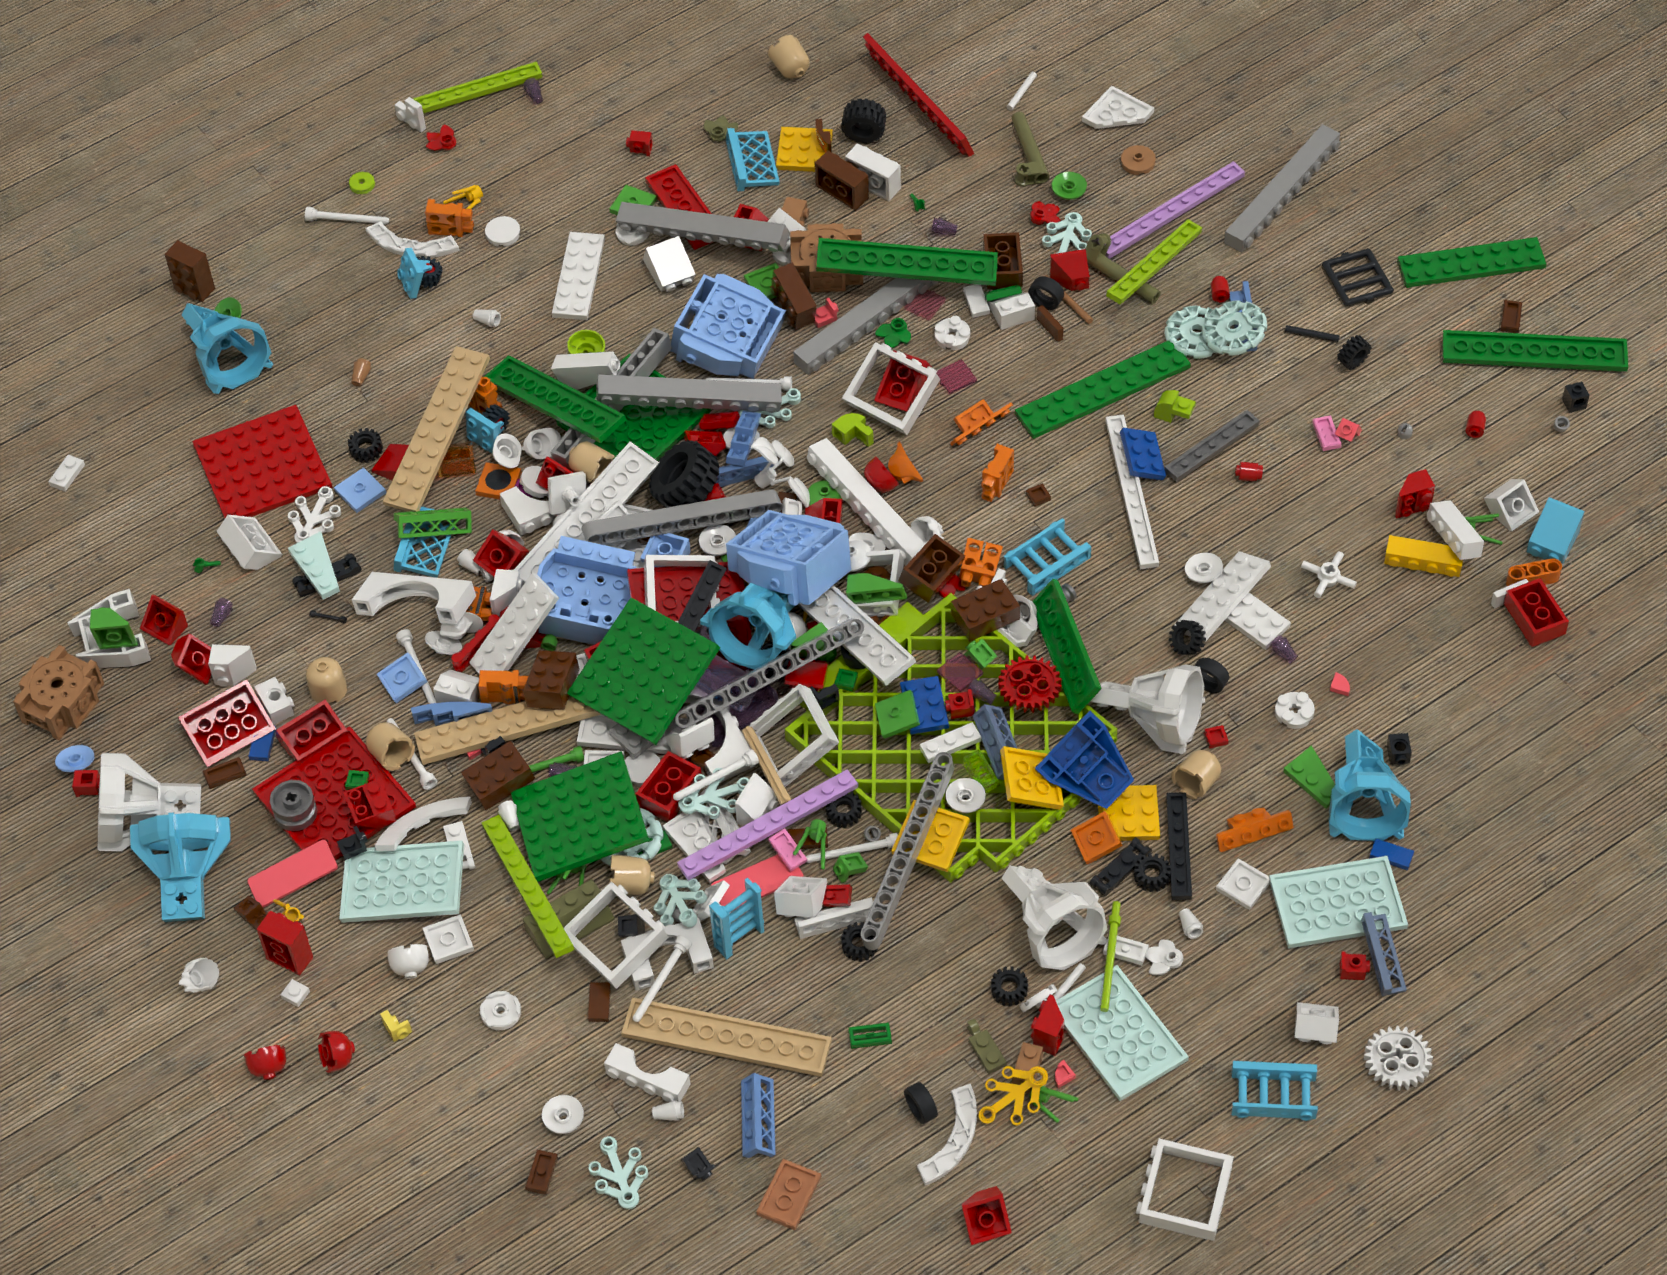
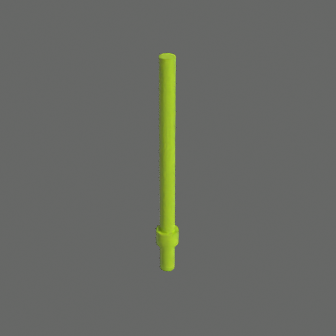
M1118 901L1112 903V912L1108 920L1110 929L1100 1007L1102 1012H1108L1117 931L1121 923V916H1119L1121 903Z

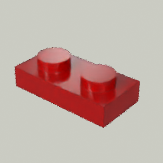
M738 411L705 414L699 422L700 429H730L736 426L740 416Z
M850 884L826 885L822 907L851 906L852 886Z

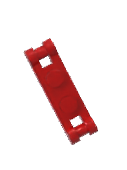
M490 615L488 618L489 622L477 631L475 637L470 642H467L459 653H454L451 656L454 671L463 672L470 665L469 662L499 621L498 615Z

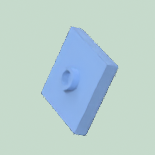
M364 467L334 487L335 492L356 513L386 494V489Z
M408 652L377 673V676L395 703H398L428 682Z

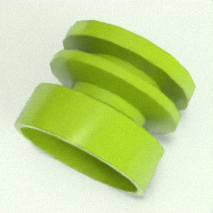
M580 330L570 336L567 342L568 354L605 352V340L595 331Z

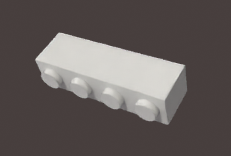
M1452 501L1430 503L1429 511L1427 512L1428 521L1458 558L1464 560L1481 557L1484 540Z

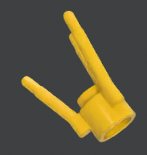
M473 185L453 191V195H460L444 200L443 204L466 197L469 202L473 201L466 209H472L476 204L481 203L480 198L483 197V193L478 185Z
M277 899L273 900L275 904L285 909L282 914L287 919L294 922L302 921L304 915L300 914L297 908L290 907L289 904H285Z

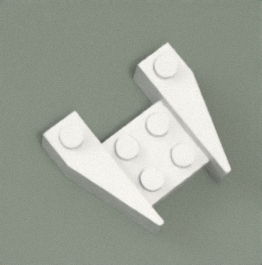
M130 589L109 595L68 622L74 637L82 635L86 650L76 654V657L87 663L91 659L97 662L98 668L135 666L151 661L142 633L134 635L138 646L99 649L90 631L91 609L111 608L125 620L139 616L136 602Z

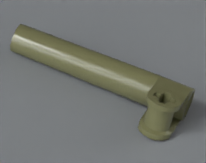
M1016 112L1011 118L1028 163H1020L1016 166L1017 175L1014 179L1015 183L1018 186L1043 184L1050 178L1025 114L1023 112Z
M1106 233L1091 236L1085 248L1088 264L1118 282L1129 271L1105 256L1111 245L1110 236ZM1147 282L1135 292L1151 303H1155L1161 294L1158 289Z

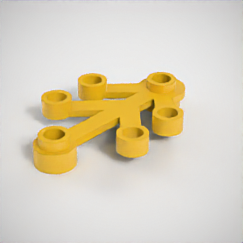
M1005 1066L1002 1070L1004 1078L1016 1077L1026 1079L1020 1085L998 1082L994 1078H989L985 1083L988 1091L999 1090L1010 1093L992 1106L982 1107L979 1111V1119L986 1124L993 1122L996 1113L1015 1100L1011 1122L1014 1125H1020L1024 1119L1022 1109L1025 1091L1031 1087V1100L1027 1108L1030 1112L1036 1113L1040 1109V1087L1044 1086L1048 1081V1073L1043 1067L1035 1066L1029 1071L1014 1069L1012 1066ZM1005 1069H1011L1012 1075H1005ZM1040 1073L1042 1076L1041 1080H1035L1034 1074ZM994 1081L996 1084L995 1088H989L988 1082ZM1032 1102L1038 1105L1036 1110L1030 1108ZM989 1110L992 1114L991 1117L986 1118L984 1111ZM1019 1115L1021 1117V1121L1015 1122L1013 1120V1116Z

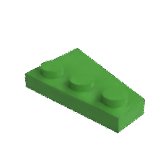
M1311 745L1284 767L1283 772L1327 809L1330 806L1331 792L1335 783Z

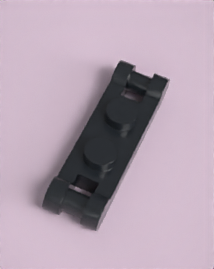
M349 553L343 559L332 563L337 582L356 575L362 570L360 564L356 563V557L353 553ZM306 575L293 578L292 583L298 588L297 592L300 597L317 592Z
M1134 838L1128 847L1090 880L1089 884L1093 888H1098L1103 896H1107L1134 871L1137 859H1141L1144 854L1148 857V853H1151L1152 849L1149 846H1144L1139 838ZM1136 850H1138L1140 853H1139L1138 855H1136V854L1133 853V852H1135Z

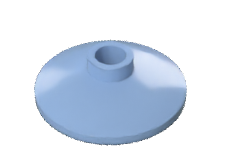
M71 746L62 750L56 756L55 764L59 770L64 772L83 770L93 762L94 752L88 746Z

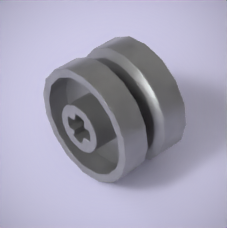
M288 780L276 786L272 791L270 804L276 823L281 828L288 831H299L313 823L317 816V807L312 789L306 783L300 780Z

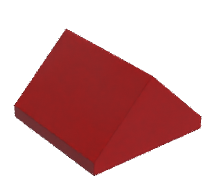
M153 594L151 595L140 629L162 642L172 645L188 627L184 611Z

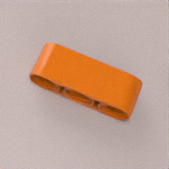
M1546 559L1512 566L1508 571L1506 586L1524 579L1530 582L1539 578L1542 579L1545 585L1556 583L1560 578L1562 563L1557 559Z

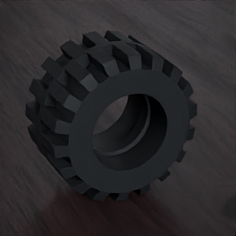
M861 98L847 103L841 123L844 135L852 141L855 140L857 143L863 142L864 144H867V142L873 143L882 138L887 114L884 107H881V104L875 103L876 101L862 100Z

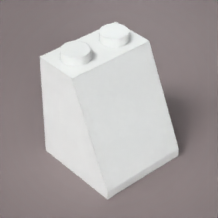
M679 236L646 248L643 261L661 292L665 290L669 292L676 289L678 285L682 284L685 286L693 282L695 272Z

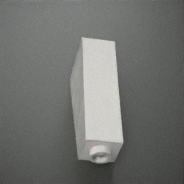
M614 352L556 355L551 370L560 382L578 390L596 384L598 374L617 375L621 363Z

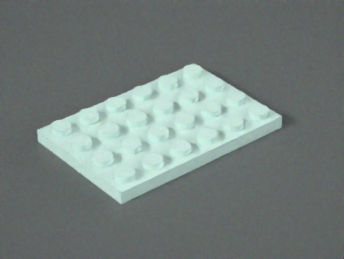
M463 841L398 845L395 851H376L375 847L367 848L366 852L345 860L339 917L341 923L459 914L464 854Z
M1388 856L1269 875L1271 889L1288 948L1365 936L1361 919L1363 914L1372 912L1373 916L1386 914L1390 932L1408 928V922ZM1382 920L1375 921L1376 929L1381 933L1384 928Z
M1116 965L1113 967L1108 1012L1100 1010L1104 973L1059 998L1056 1002L1065 1020L1064 1029L1118 1100L1122 1101L1187 1062L1189 1056L1119 966Z

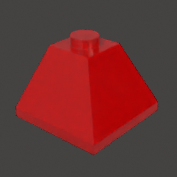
M1086 249L1051 254L1050 278L1070 291L1088 289L1090 276Z
M685 430V441H697L714 456L726 447L722 432Z
M492 529L472 561L495 577L496 569L514 570L530 551L516 540Z
M190 633L177 639L171 653L175 666L203 684H208L211 677L208 663L212 647Z
M997 1186L977 1191L961 1204L971 1245L1012 1233L1003 1193Z

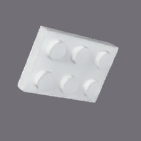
M1248 593L1225 619L1227 623L1265 650L1291 625L1290 621L1251 593Z

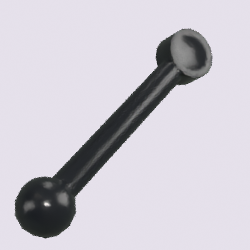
M314 610L309 612L310 617L317 616L338 620L341 623H346L347 621L345 616H331L316 613Z

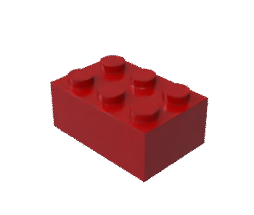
M1541 578L1506 590L1504 605L1531 647L1566 634L1569 620Z
M668 751L636 792L639 807L669 822L680 811L679 800H674L673 795L694 784V777L702 774L701 768Z
M270 910L256 929L266 959L300 976L313 959L305 927L298 921L293 922L287 919L282 913H275Z

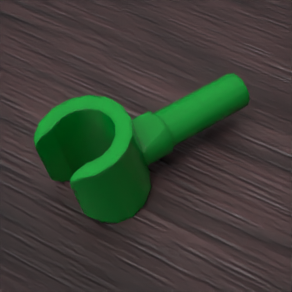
M911 193L910 197L914 201L915 211L919 212V209L925 210L924 200L917 199Z
M197 558L193 563V566H195L194 571L197 573H201L204 567L221 565L220 561L208 562L202 558Z

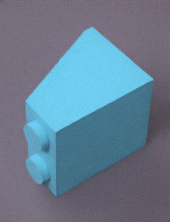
M1549 497L1530 537L1526 552L1545 560L1557 559L1563 565L1579 535L1585 511Z

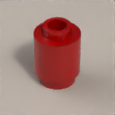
M1223 276L1214 277L1210 284L1212 299L1218 303L1225 302L1230 298L1228 281Z
M1478 410L1472 411L1469 414L1465 430L1469 437L1479 438L1483 436L1486 424L1485 414Z
M1240 461L1239 465L1235 467V476H1238V480L1257 481L1262 479L1263 465Z

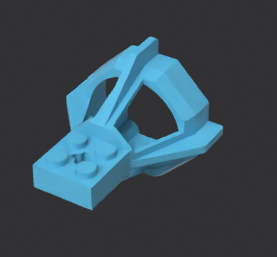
M187 303L182 317L186 320V324L193 329L190 338L197 346L196 356L203 376L206 378V384L214 394H219L222 387L234 389L259 377L263 367L272 368L273 363L269 359L271 350L265 332L258 323L220 314L217 311ZM242 328L252 329L255 339L254 346L234 330ZM231 345L248 357L242 364L226 371H220L217 357L222 349H228Z
M750 583L742 592H736L716 604L714 608L709 609L700 619V625L709 627L710 640L721 647L719 651L728 662L754 670L775 659L782 650H786L796 639V633L788 615L794 605L789 604L788 594L772 591ZM737 615L749 618L750 623L756 627V631L748 646L741 643L732 634L726 620ZM771 633L773 647L761 650L766 638Z
M1356 729L1345 736L1347 765L1335 771V786L1331 792L1329 809L1330 835L1336 837L1342 833L1350 840L1375 841V839L1384 841L1394 835L1400 840L1404 838V828L1408 827L1411 807L1410 792L1399 782L1389 766L1384 763L1383 749ZM1391 793L1401 799L1397 807L1394 804ZM1360 796L1366 798L1374 796L1379 800L1384 816L1358 818L1349 815L1355 799Z
M173 812L168 813V815H157L138 821L139 824L131 825V849L160 879L162 920L164 922L205 919L203 880L231 842L230 819L228 817L218 818L216 815L175 814ZM208 848V850H204V851H194V850H202V849ZM152 850L168 851L169 853L154 855ZM182 895H184L187 898V900H184L183 904H181L178 901V899L181 898Z

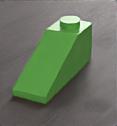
M868 573L848 575L846 594L854 604L907 599L903 584Z

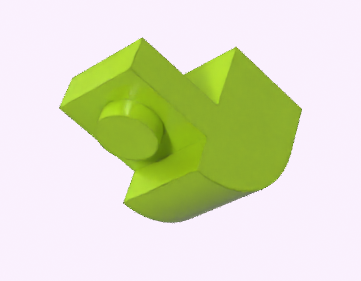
M1167 390L1162 393L1154 409V418L1170 423L1175 415L1189 419L1196 406V401L1179 396V391Z
M857 413L845 414L832 423V435L844 445L855 437L868 447L874 443L873 430L866 426V417Z

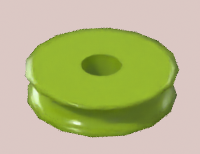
M368 172L353 174L349 179L350 190L356 194L369 193L375 186L374 177Z

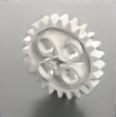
M1388 1026L1387 1032L1380 1029L1379 1035L1374 1033L1373 1038L1368 1040V1046L1365 1047L1364 1060H1366L1365 1068H1370L1369 1075L1375 1074L1374 1081L1382 1080L1381 1086L1389 1083V1089L1396 1085L1398 1091H1400L1401 1085H1404L1409 1090L1410 1084L1417 1087L1418 1081L1423 1083L1424 1076L1428 1077L1429 1070L1432 1067L1433 1056L1430 1055L1432 1049L1426 1048L1428 1041L1421 1042L1422 1035L1415 1036V1030L1408 1033L1407 1027L1400 1031L1399 1026H1396V1030L1393 1031ZM1402 1045H1406V1046H1408L1409 1048H1406V1049H1405V1048L1402 1047ZM1382 1049H1386V1050H1388L1389 1052H1388V1053H1385V1052H1383V1051H1381V1050H1382ZM1412 1063L1415 1065V1067H1411L1407 1064ZM1392 1067L1395 1071H1390L1387 1068Z

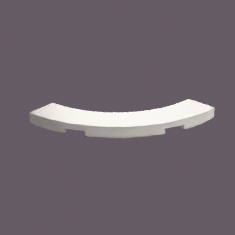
M381 221L365 228L366 233L376 244L403 256L405 248H412L416 257L419 256L420 258L421 256H425V258L427 256L430 258L440 257L459 251V246L451 235L441 239L429 240L428 242H418V240L402 239L395 236Z
M471 797L438 801L404 815L382 833L375 844L376 851H395L400 842L407 836L408 831L429 823V819L467 814L472 803Z
M971 1084L951 1090L956 1109V1121L947 1144L941 1151L917 1165L925 1186L949 1173L962 1160L972 1143L977 1122V1106Z

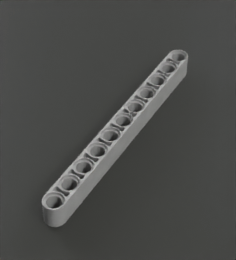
M765 490L589 521L582 526L581 530L586 541L605 545L757 518L768 510L780 512L783 505L775 490Z
M848 619L683 707L674 717V724L681 728H687L861 635L864 631V623L859 619ZM852 622L858 624V630L855 633L850 630ZM836 631L841 633V639L838 642L833 639V634ZM819 640L824 642V648L821 651L816 649V643ZM802 649L807 652V657L804 660L799 658V652ZM785 658L790 661L788 669H784L781 665ZM770 667L773 670V675L771 678H766L764 672ZM753 676L756 679V684L750 688L747 680ZM733 686H737L739 689V693L735 697L730 694V689ZM716 695H720L722 698V702L718 706L713 704V698ZM699 704H702L705 708L702 715H698L695 711ZM684 713L687 715V722L680 724L678 717Z
M940 752L934 758L861 930L863 944L868 950H875L882 943L954 772L952 756L948 752ZM944 762L948 763L945 766H941V764ZM937 779H940V780H941V781L938 782V783H934V782H933V781H935V780H937ZM927 797H934L931 800H926ZM920 814H927L924 817H919ZM913 831H920L918 834H911ZM907 848H912L909 852L904 851ZM900 865L905 866L903 869H897ZM891 883H898L894 887L889 886ZM885 900L890 901L888 904H882ZM877 918H883L880 922H874ZM869 936H875L874 939L867 940Z

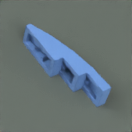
M743 410L735 427V434L726 457L727 464L745 465L751 445L754 442L761 413Z
M442 702L412 707L411 711L415 724L434 720L435 726L452 721L457 722L460 719L485 712H492L491 704L479 702Z

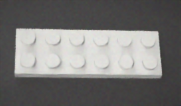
M569 233L553 305L552 318L588 320L605 242V234Z
M1239 551L1226 565L1221 575L1211 582L1178 621L1190 620L1200 623L1199 625L1204 627L1201 631L1206 632L1203 637L1207 641L1271 567L1270 561ZM1187 630L1185 635L1191 637L1190 631Z
M532 573L469 662L479 674L480 670L508 671L559 600V597L537 574Z
M602 714L581 720L577 746L625 750L609 734V730L617 725L616 722ZM678 718L680 724H685L687 719ZM672 720L664 732V737L659 740L657 745H652L647 751L666 754L668 751L672 752L665 736L681 729V727L676 726Z

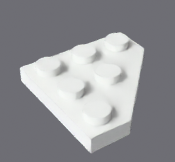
M1111 86L1082 116V122L1095 129L1145 123L1154 113V107Z

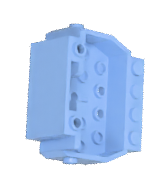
M704 274L674 325L671 340L672 349L670 351L677 354L676 361L682 362V360H685L689 364L699 366L716 375L739 376V374L754 379L782 328L786 310L775 306L759 289L728 275L717 274L715 278ZM695 314L691 327L687 329L688 324L690 323L693 315Z
M768 510L726 543L729 571L738 573L749 584L753 583L772 591L788 594L789 604L794 606L799 603L810 605L851 571L848 530H845L844 526L840 523L809 515H787Z
M561 536L558 549L553 548L539 565L537 573L559 597V600L539 626V633L552 634L556 637L592 645L602 641L630 599L627 569L636 568L634 566L635 552ZM579 575H584L585 577H584V578H579L578 576H579ZM586 602L588 605L583 606L581 603Z

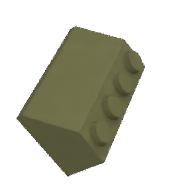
M591 879L550 902L563 928L601 891ZM607 905L575 937L581 940L614 921L615 918L609 906ZM529 914L524 917L525 931L543 957L548 959L554 954L533 916Z

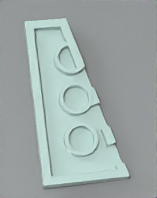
M321 531L288 547L290 555L323 600L340 592Z

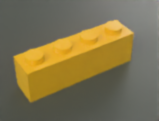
M1389 535L1384 564L1438 573L1450 577H1460L1463 560L1458 558L1449 545Z

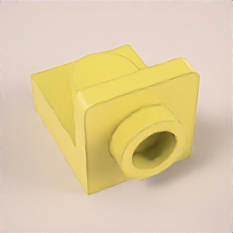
M388 1010L380 1013L382 1022L394 1042L398 1039L406 1038L412 1032L408 1020L399 1024L396 1016H391Z

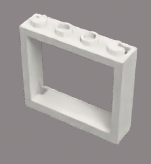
M875 342L842 399L851 407L908 435L940 378L936 374L937 371L929 366L925 368L921 366L922 363L918 360H909L904 353L900 351L894 352L890 346L884 343L880 345ZM880 353L928 377L902 421L855 397Z
M900 549L866 552L865 556L871 557V560L865 567L892 565L890 581L900 583L898 580L904 566V559ZM899 600L855 605L869 617L876 615L878 617L898 615Z
M646 555L644 559L645 605L656 611L654 566L706 567L709 560L715 562V556ZM716 592L710 601V609L720 603V599L716 598ZM699 623L695 632L698 634H709V627Z
M801 684L792 688L775 705L764 711L757 720L750 723V727H753L784 787L789 785L839 743L811 689ZM804 700L822 735L778 771L760 736Z
M611 881L564 927V930L570 938L574 949L617 989L669 937L664 931L666 927L659 920L655 922L652 919L654 916L646 908L642 910L639 907L641 904L633 896L629 898L626 895L628 892L621 885L616 886ZM617 896L654 931L611 971L575 936Z
M1159 1139L1157 1146L1153 1145L1150 1158L1154 1159L1153 1163L1148 1164L1146 1176L1149 1177L1148 1183H1143L1141 1195L1144 1196L1143 1202H1138L1136 1213L1140 1214L1139 1223L1214 1241L1234 1156ZM1162 1153L1222 1167L1209 1224L1148 1210Z

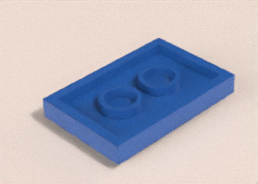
M1123 427L1120 431V436L1130 476L1164 480L1166 473L1156 433Z
M938 676L900 682L901 693L908 690L913 692L920 722L919 726L909 729L910 734L949 728Z

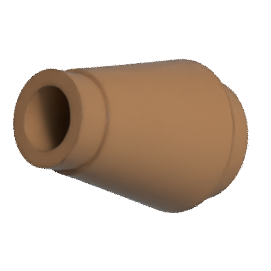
M359 358L354 362L351 381L354 386H362L371 370V363L366 359Z

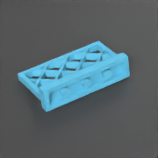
M727 128L725 141L737 191H744L745 187L779 185L780 181L768 132H735L734 128ZM764 137V141L761 143L756 138ZM738 138H745L748 141L744 144ZM750 143H753L758 147L754 150L748 145ZM745 149L751 154L746 156L742 151ZM760 149H763L768 153L766 155H763L758 151ZM755 155L761 160L759 162H756L751 158ZM765 161L771 166L767 168L761 164ZM749 162L754 166L750 169L745 164ZM759 168L764 172L760 175L755 170ZM769 174L770 176L774 177V179L768 180L767 178H765V176ZM750 175H752V176L756 177L757 179H756V180H748V177H749Z
M421 506L420 511L434 510V509H430V508H426V507H422V506ZM428 521L423 522L419 528H425L428 531L431 524ZM441 522L438 524L440 530H446L450 525L443 526ZM406 523L403 533H409L414 526L411 523ZM452 534L445 535L446 539L438 541L435 536L416 537L417 539L415 537L401 538L394 559L393 571L401 573L403 569L438 578ZM431 537L435 543L427 547L424 540ZM420 542L423 549L415 552L412 546ZM438 547L441 554L433 556L430 550ZM427 552L430 559L422 562L419 555ZM415 557L419 563L413 566L407 564V561ZM433 562L436 570H429L425 565Z

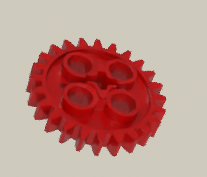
M1026 655L1025 660H1022L1019 656L1018 662L1011 660V666L1005 664V670H1001V676H999L998 689L1000 690V696H1004V702L1009 701L1010 707L1016 705L1017 711L1021 707H1023L1024 712L1030 708L1032 713H1034L1035 708L1042 711L1043 705L1049 708V702L1054 704L1055 698H1059V692H1061L1062 679L1060 678V672L1056 671V666L1050 667V661L1043 663V657L1039 661L1036 660V655L1032 659H1029L1028 655Z

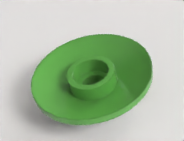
M1075 172L1060 173L1052 181L1053 192L1063 199L1079 198L1087 189L1085 178Z
M228 297L220 301L214 311L240 318L242 308L237 299Z
M827 480L815 482L808 488L810 495L809 505L822 498L842 499L840 494L830 486Z

